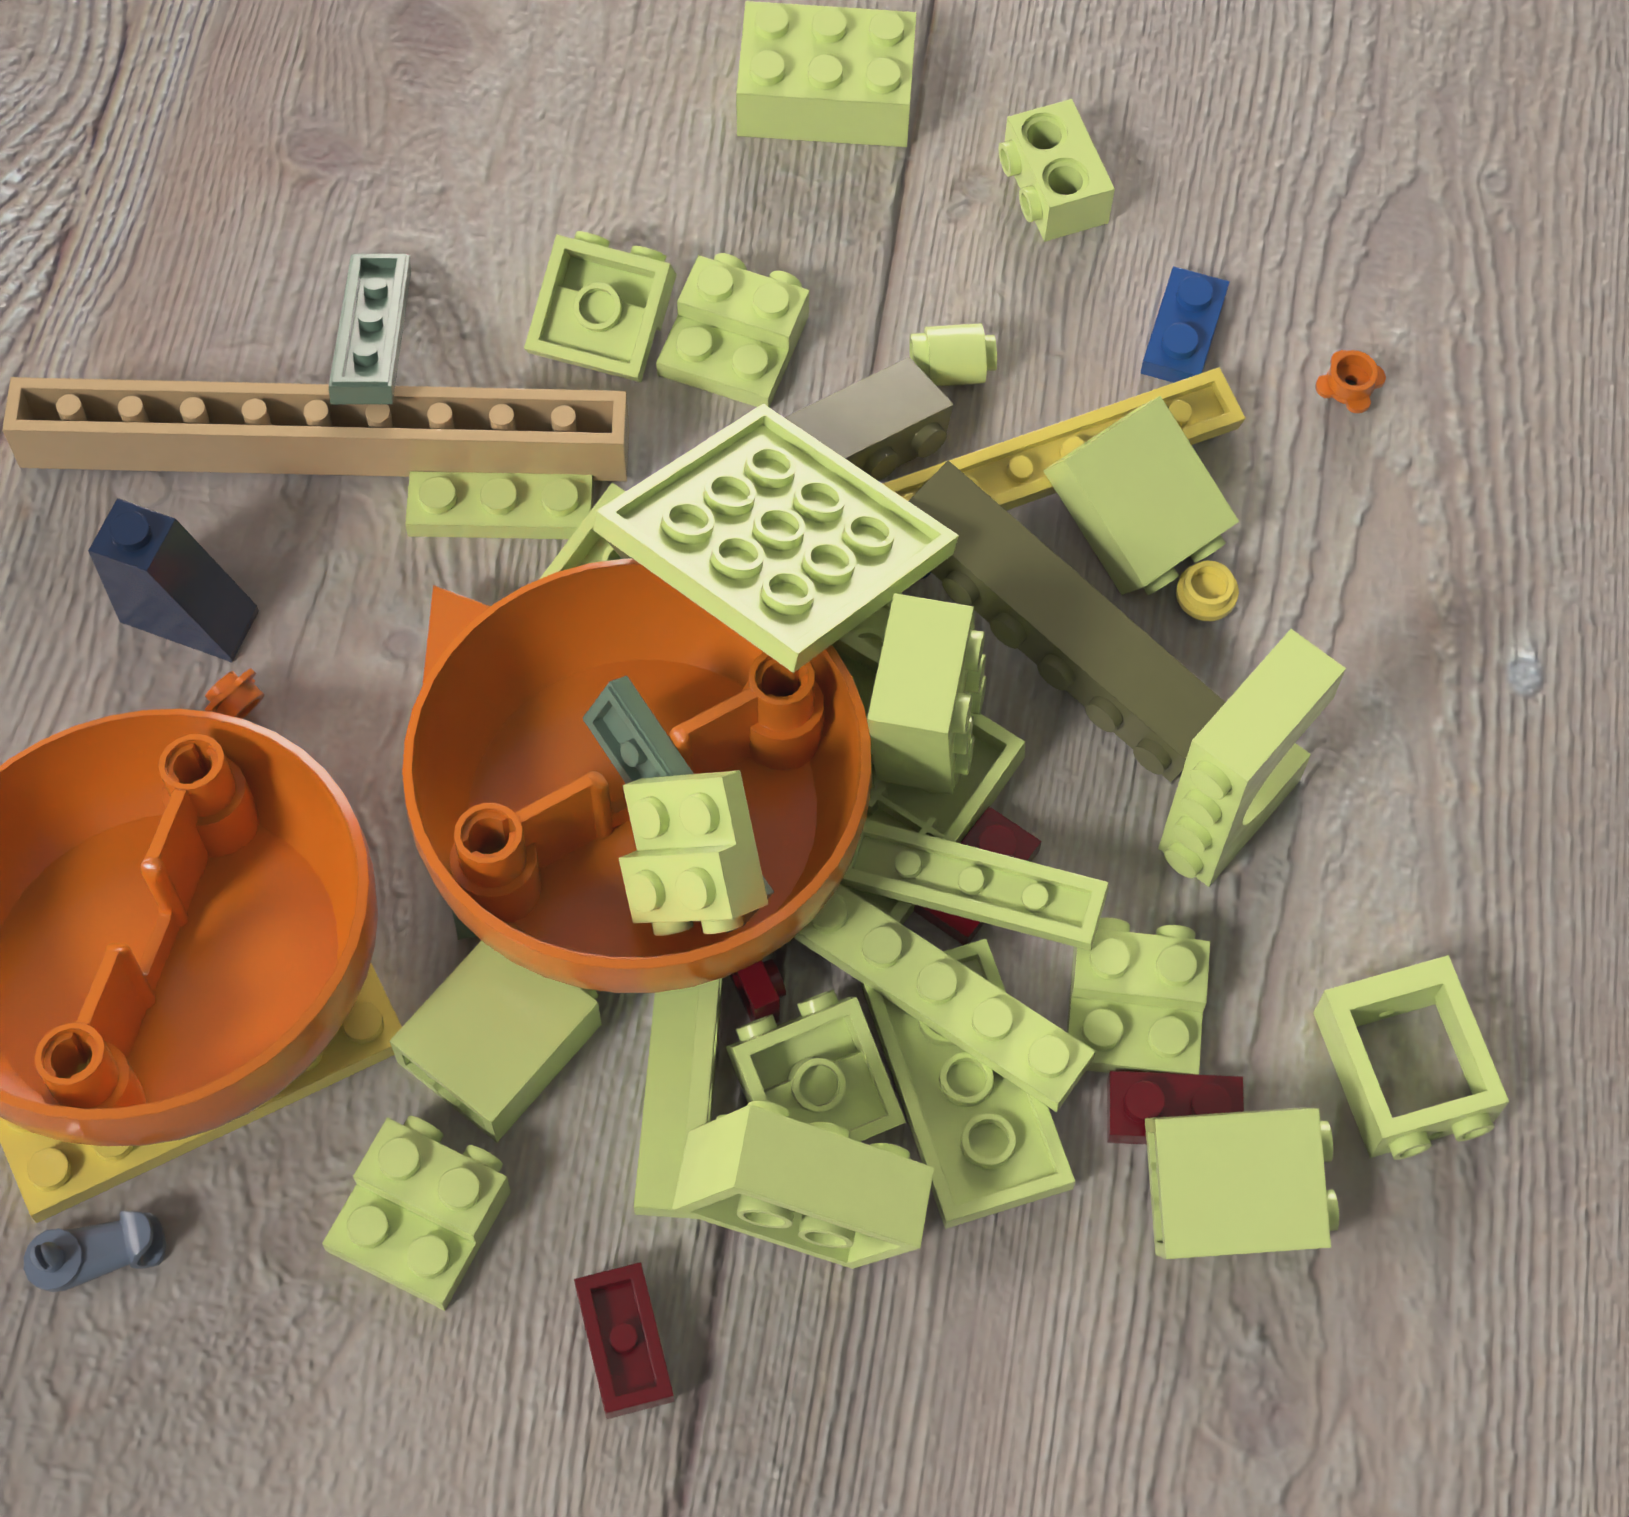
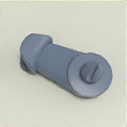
M121 1211L119 1213L120 1220L67 1230L59 1228L46 1230L37 1235L28 1245L24 1255V1271L27 1279L37 1288L49 1292L69 1290L127 1265L135 1269L157 1266L163 1261L165 1256L166 1241L163 1227L158 1218L152 1213Z

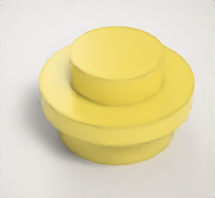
M1209 560L1201 561L1188 567L1181 574L1176 587V598L1180 607L1189 616L1201 621H1216L1226 617L1234 609L1239 594L1237 581L1231 571L1225 565Z

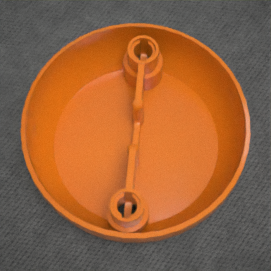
M633 558L588 563L548 575L519 588L494 603L469 623L443 651L426 677L412 708L404 740L402 775L407 816L417 850L441 896L459 920L478 938L513 963L548 979L579 988L613 993H656L690 988L727 977L759 962L789 942L810 923L837 890L852 863L867 818L872 787L871 738L865 708L853 677L832 645L793 673ZM628 676L694 774L740 770L762 875L774 891L768 898L769 904L759 908L744 926L729 933L704 934L701 921H693L694 927L689 930L671 935L656 936L653 933L651 923H633L619 857L637 851L623 785L626 783L583 721L584 715L610 681Z
M154 709L110 715L75 725L40 740L0 765L1 1118L32 1133L63 1142L94 1146H146L181 1140L216 1129L261 1106L278 1095L304 1073L329 1045L352 1010L367 978L376 943L378 906L374 869L364 833L345 794L328 772L309 754L276 732L244 719L208 711Z

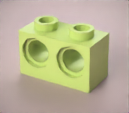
M1069 99L1008 116L1005 140L999 143L998 147L1000 162L1005 174L1008 177H1015L1020 188L1019 200L1022 212L1028 222L1035 221L1044 242L1108 224L1115 188L1073 100Z

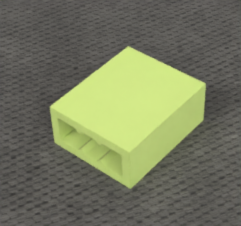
M1161 396L1134 409L1043 470L1121 595L1143 588L1146 594L1150 595L1163 588L1179 576L1174 566L1191 556L1194 563L1220 549L1226 544L1221 534L1239 522Z
M481 940L392 1037L390 1044L398 1064L495 1142H498L602 1025L599 1005L596 1001L598 994L596 990L579 988L545 978L513 963Z
M1303 1107L1145 1118L1155 1255L1164 1259L1331 1248L1330 1231L1338 1230L1339 1207L1335 1191L1333 1189L1326 1190L1324 1162H1331L1333 1159V1137L1329 1122L1320 1121L1319 1108Z

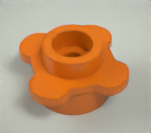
M1340 350L1335 352L1330 360L1331 366L1326 375L1319 376L1316 381V391L1323 398H1334L1338 402L1346 404L1347 409L1352 413H1363L1371 405L1370 396L1373 391L1384 385L1386 380L1385 372L1364 352L1357 350ZM1345 380H1352L1356 382V384L1349 385L1346 383Z
M250 668L239 677L234 671L223 676L206 693L205 698L210 703L205 708V711L244 719L264 697V693L254 684L255 680L253 677L256 675V672Z

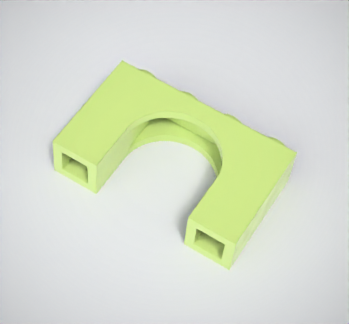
M1292 629L1286 633L1196 735L1189 748L1158 849L1164 853L1165 859L1175 871L1187 878L1196 877L1208 887H1210L1300 782L1311 754L1296 744V741L1334 699L1346 670L1344 666Z

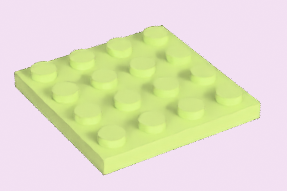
M765 404L758 406L598 509L593 531L793 673L890 602L894 593L901 594L952 556L959 537L952 530Z

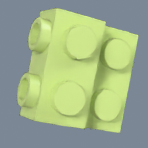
M577 231L574 239L556 234L524 349L533 355L641 383L656 330L661 331L677 275L670 263L665 262L666 255L647 247L632 246L631 252L628 253L609 248V240L592 233Z
M717 254L713 260L698 255L678 298L677 318L657 359V375L755 407L765 404L770 408L809 317V290L802 288L801 282L795 276L784 271H773L767 277L747 271L745 264L730 254Z
M740 770L641 778L623 785L637 851L619 857L633 923H651L654 935L664 936L689 930L694 927L693 921H701L704 934H716L743 926V915L769 904Z
M1100 918L1091 951L1078 947L1073 949L1067 1033L1095 1051L1094 1060L1086 1071L1109 1073L1110 1071L1199 1075L1202 1019L1207 1003L1210 941L1196 940L1195 931L1181 925L1161 926L1157 928L1156 935L1130 932V924L1121 919Z
M834 989L799 1002L797 1006L801 1016L777 1025L773 1014L736 1028L735 1030L740 1041L725 1046L747 1103L751 1101L771 1102L788 1109V1117L806 1124L826 1122L842 1126L850 1131V1139L859 1142L906 1123L857 997H846L838 1000Z
M408 1116L402 1125L387 1117L354 1173L353 1178L356 1186L322 1245L325 1251L445 1311L511 1193L507 1176L499 1173L503 1163L491 1153L479 1147L467 1145L465 1151L461 1154L440 1143L444 1135L432 1124L418 1117Z

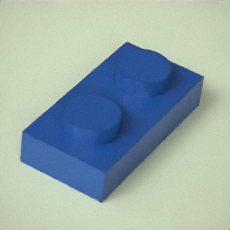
M1173 266L1143 359L1140 374L1175 383L1203 373L1230 281Z

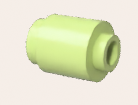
M982 323L924 327V333L910 334L909 356L936 386L985 383L987 371H995L997 369L995 335H985Z

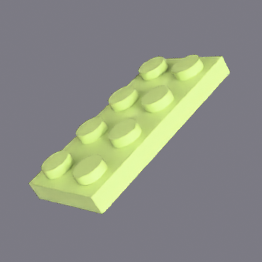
M987 939L943 951L1006 992ZM861 983L923 1164L934 1167L931 1190L945 1229L1074 1188L1076 1181L1048 1106L951 1043L942 1035L930 1029L929 1026L920 1020L918 1021L885 999L880 993L865 983Z

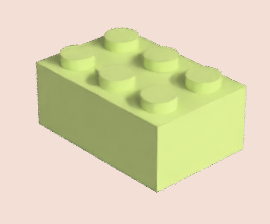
M745 1L736 91L737 136L907 147L916 12Z
M897 593L893 594L867 717L877 781L953 794L957 773L969 774L975 737L971 736L974 717L970 716V713L980 715L987 677L983 676L986 655L982 654L985 632L975 630L974 606Z
M751 1101L747 1106L739 1110L719 1115L715 1120L688 1131L672 1211L851 1269L921 1248L934 1167L909 1159L910 1152L907 1149L888 1143L868 1145L850 1139V1131L836 1124L826 1122L806 1124L789 1118V1111L785 1107L766 1101Z

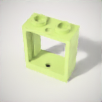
M1449 955L1324 990L1313 1014L1370 1158L1391 1152L1394 1160L1405 1159L1428 1150L1432 1146L1431 1140L1454 1134L1456 1141H1467L1480 1137L1494 1129L1493 1122L1509 1103V1099ZM1436 1005L1472 1095L1392 1118L1357 1026Z

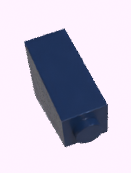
M117 498L88 552L119 622L232 663L259 612L257 605L176 518Z

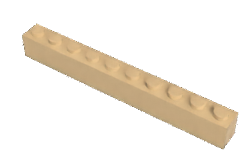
M11 377L2 431L20 468L409 477L410 471L593 475V481L627 482L630 428L626 391L395 386L393 404L330 405L329 384Z

